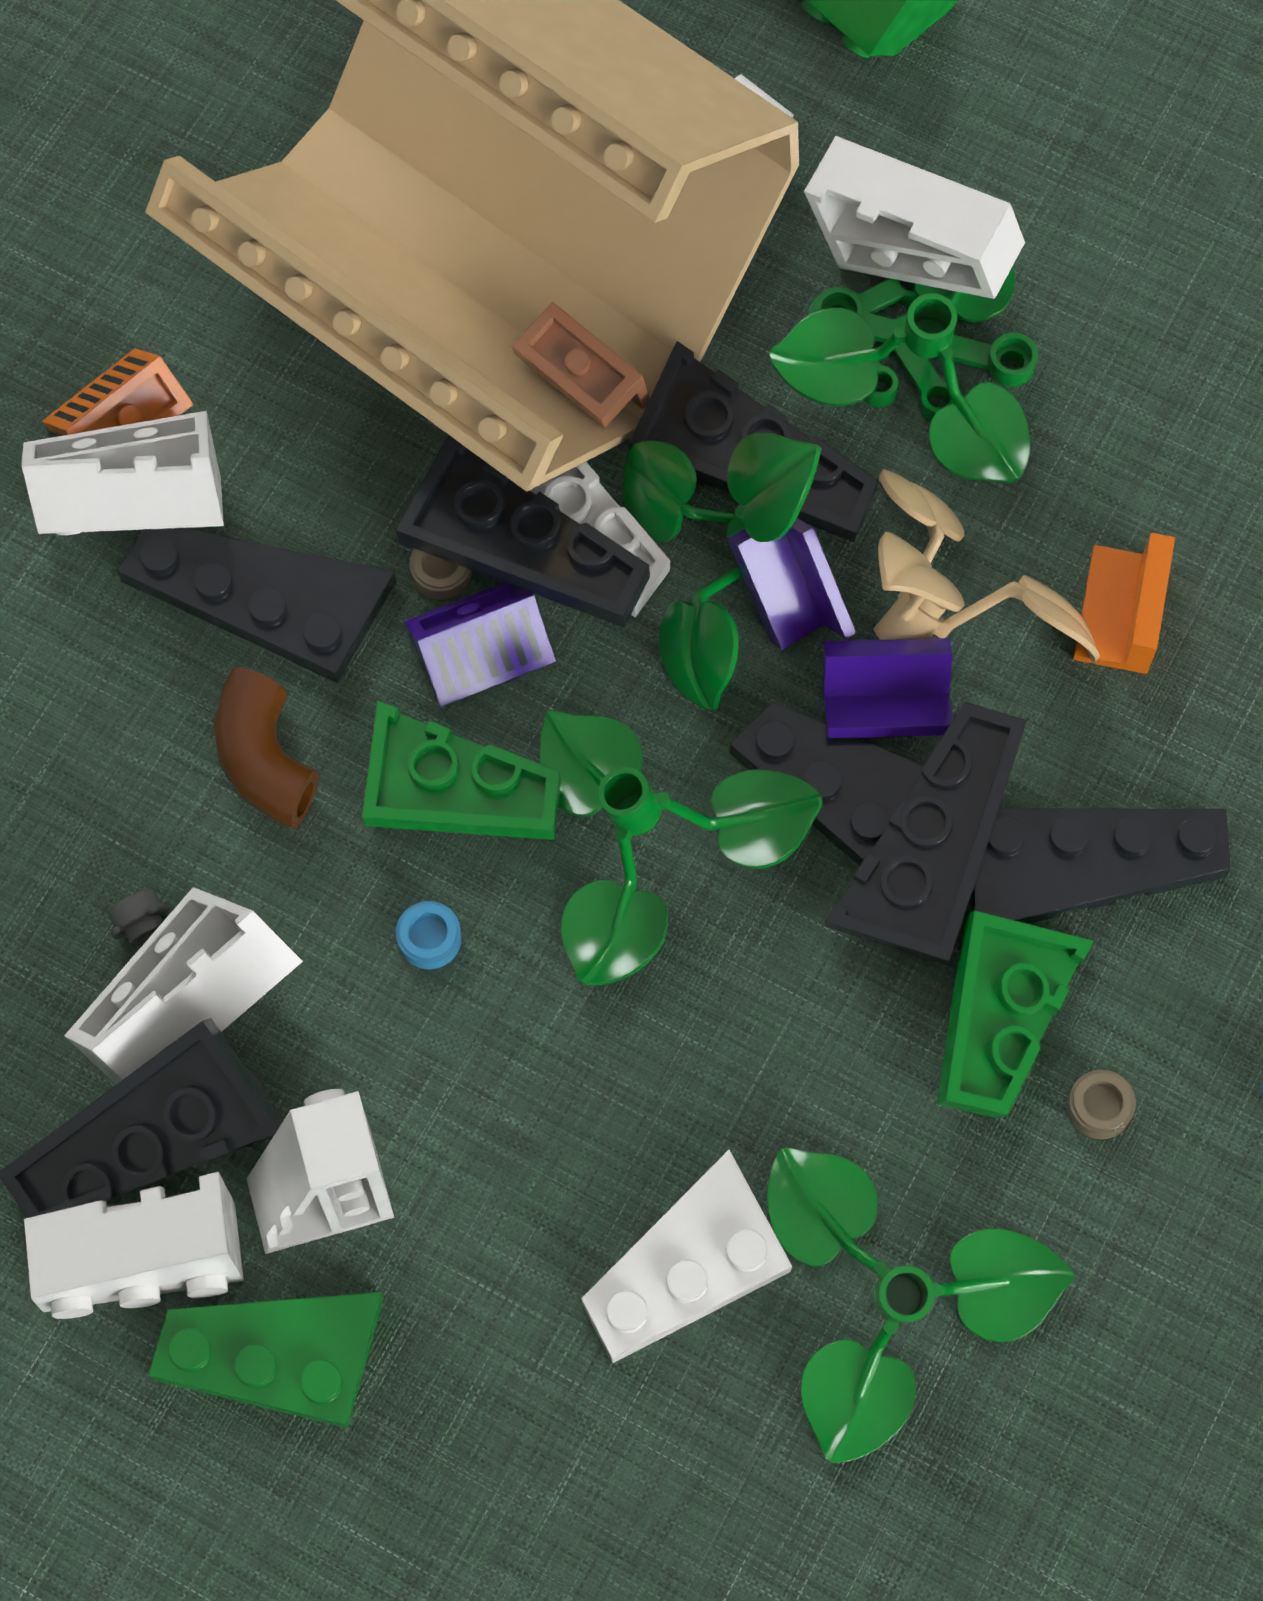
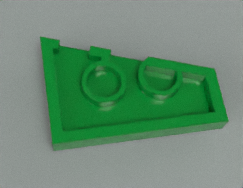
M377 701L362 819L366 827L555 840L561 785L560 771L491 744L485 747L453 735L450 728L432 721L425 724L400 714L398 708Z
M975 910L965 915L937 1098L938 1105L997 1119L1008 1115L1041 1049L1039 1042L1053 1014L1060 1010L1069 992L1067 986L1079 962L1085 960L1094 942L1093 940Z
M373 1292L169 1309L148 1376L153 1381L348 1428L384 1299L383 1293Z

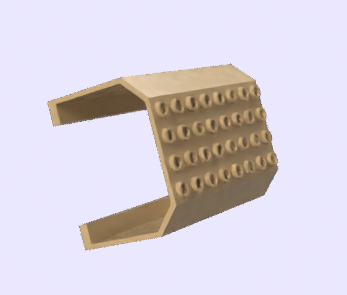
M336 0L364 21L329 109L282 162L215 182L181 156L164 160L146 208V214L527 492L632 438L645 408L641 409L630 400L615 418L603 428L517 357L512 348L513 343L553 301L642 374L649 397H651L676 341L693 351L694 358L699 362L704 356L799 166L798 122L619 0Z

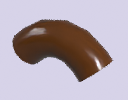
M242 667L232 668L224 684L213 723L219 766L242 800L277 823L295 829L304 820L312 804L318 786L319 772L288 756L279 744L276 726L279 715L288 699L286 690L271 678L257 671Z

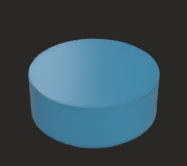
M424 901L412 905L403 912L396 926V939L399 951L404 959L415 967L421 969L440 968L452 961L460 949L462 937L459 921L454 912L441 903Z

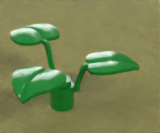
M1014 265L995 299L914 283L915 292L918 297L911 303L908 309L905 326L894 328L893 335L876 349H872L874 333L869 323L852 310L840 307L827 308L808 315L782 341L770 349L769 358L771 364L789 387L811 401L838 407L855 404L873 393L878 382V374L873 361L884 359L900 343H906L910 351L917 356L923 358L939 357L942 361L948 394L954 404L938 410L931 420L929 445L937 462L951 474L975 481L1013 483L1019 480L1025 471L1030 454V435L1028 423L1021 405L1009 391L992 382L976 385L963 397L959 390L953 361L954 351L950 347L953 341L957 316L967 322H983L999 315L1008 306L1015 289Z
M754 433L746 436L734 449L727 473L729 492L739 505L735 512H724L697 508L687 503L695 490L697 478L695 469L684 452L667 442L655 440L642 441L632 446L626 456L627 461L623 468L622 482L624 507L655 543L666 542L675 538L681 529L683 515L691 519L729 524L727 539L746 529L748 535L757 542H773L783 537L792 527L796 518L798 519L797 516L812 485L822 448L816 444L795 441L774 433ZM739 566L694 593L692 604L686 601L670 603L661 620L659 650L665 670L673 684L686 698L706 710L718 709L721 694L734 672L739 648L736 624L730 613L719 603L707 602V600L716 592L742 577Z
M554 710L547 711L540 739V764L560 771L561 785L558 807L564 812L577 817L592 816L603 808L616 827L615 838L619 842L625 875L623 887L611 880H597L586 884L572 895L565 906L561 919V936L564 948L574 967L577 980L586 986H599L623 980L643 968L656 955L663 944L668 928L667 908L661 897L648 891H635L637 874L631 845L632 836L644 834L656 825L662 810H667L705 830H719L718 845L729 861L744 868L762 869L779 864L799 847L822 807L820 792L804 780L789 774L770 770H747L727 777L715 787L711 803L717 818H709L671 799L667 792L655 794L645 776L640 772L643 762L640 741L632 729L624 723L604 716L573 715Z
M788 1147L781 1149L773 1162L767 1185V1205L773 1232L783 1249L797 1261L812 1267H819L832 1261L843 1247L851 1257L878 1277L873 1298L878 1312L885 1318V1322L874 1339L870 1351L853 1340L831 1342L814 1353L807 1362L802 1374L800 1395L803 1410L825 1459L831 1463L856 1460L877 1450L902 1428L912 1412L916 1396L913 1371L910 1366L899 1359L881 1357L885 1346L892 1335L896 1333L899 1324L914 1322L923 1318L932 1308L935 1297L959 1294L957 1313L959 1319L969 1331L987 1341H1013L1031 1333L1040 1325L1059 1297L1074 1280L1075 1275L1072 1269L1047 1246L1023 1234L1004 1229L978 1230L966 1235L953 1246L949 1256V1264L957 1282L933 1284L924 1271L914 1266H899L890 1270L884 1262L878 1261L852 1240L864 1235L872 1228L878 1211L877 1192L872 1180L865 1171L852 1161L837 1155L806 1152Z

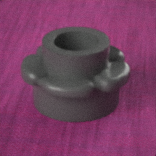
M153 889L135 893L121 900L108 911V915L115 927L111 930V936L114 939L128 938L132 946L145 943L169 915V905L161 903Z

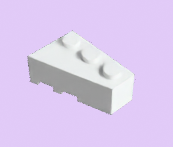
M835 136L804 190L840 269L995 299L1025 244L1011 203L838 136Z
M207 411L23 443L21 466L38 534L56 533L58 535H73L80 532L224 526L221 477Z
M193 887L64 1036L109 1079L118 1084L201 1021L212 1018L222 1032L303 961L254 911Z
M329 1089L307 1097L304 1100L305 1106L289 1111L248 1175L247 1183L265 1254L394 1218L375 1143L359 1091L345 1095L343 1089Z
M219 1172L199 1176L200 1190L165 1198V1189L158 1186L141 1190V1202L107 1207L106 1202L100 1200L24 1219L30 1291L33 1302L43 1312L51 1311L53 1318L70 1319L91 1314L94 1304L119 1301L122 1308H142L158 1304L161 1301L160 1294L187 1290V1296L191 1298L212 1297L226 1293L229 1283L244 1281L235 1202Z

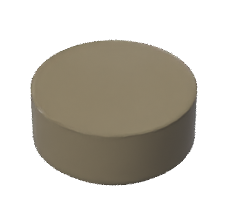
M415 548L411 554L409 565L412 582L415 588L424 596L434 600H448L458 596L468 587L472 578V570Z
M1094 1070L1082 1075L1073 1085L1067 1099V1113L1073 1126L1080 1133L1094 1139H1109L1120 1134L1131 1121L1136 1108L1135 1094L1130 1084L1119 1074L1108 1070Z

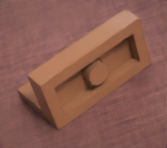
M553 301L512 345L517 357L603 428L615 418L630 400L641 409H644L650 399L643 375Z

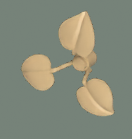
M882 470L879 474V482H881L886 493L907 514L926 525L930 539L923 554L890 532H885L879 540L878 559L882 589L884 591H901L897 601L874 626V632L880 640L930 639L933 634L938 638H946L957 626L1007 598H1016L1023 601L1031 611L1048 624L1083 645L1087 649L1093 664L1100 658L1093 636L1078 611L1057 592L1029 576L1023 575L1018 582H1011L960 611L965 605L960 592L950 580L932 568L931 562L944 539V534L957 542L961 541L964 537L962 524L955 513L935 494L892 471ZM947 609L958 612L946 620L942 617V614Z

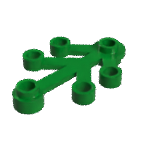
M896 279L886 280L859 294L847 288L834 287L827 289L814 299L810 305L808 315L827 308L840 307L852 310L869 323L874 333V341L885 343L893 335L894 328L905 326L907 314L891 319L876 315L875 313L896 302L910 307L911 303L918 296L915 290L908 291L900 285L905 281ZM1016 332L1001 335L994 340L992 345L954 335L950 346L954 351V362L989 370L991 377L1006 387L1020 386L1028 382L1034 374L1038 360V349L1035 343L1026 335ZM900 343L892 351L921 395L919 410L926 420L931 422L935 413L941 409L940 407L932 406L928 402L929 398L939 396L944 398L948 405L954 404L949 397L946 382L941 380L928 358L914 354L907 347L906 343ZM878 360L873 361L877 370L878 381L885 382L890 389L885 392L874 390L864 401L870 406L882 408L890 405L895 400L899 380L897 374L891 368L882 366ZM1014 361L1019 364L1021 369H1008L1001 365V363Z

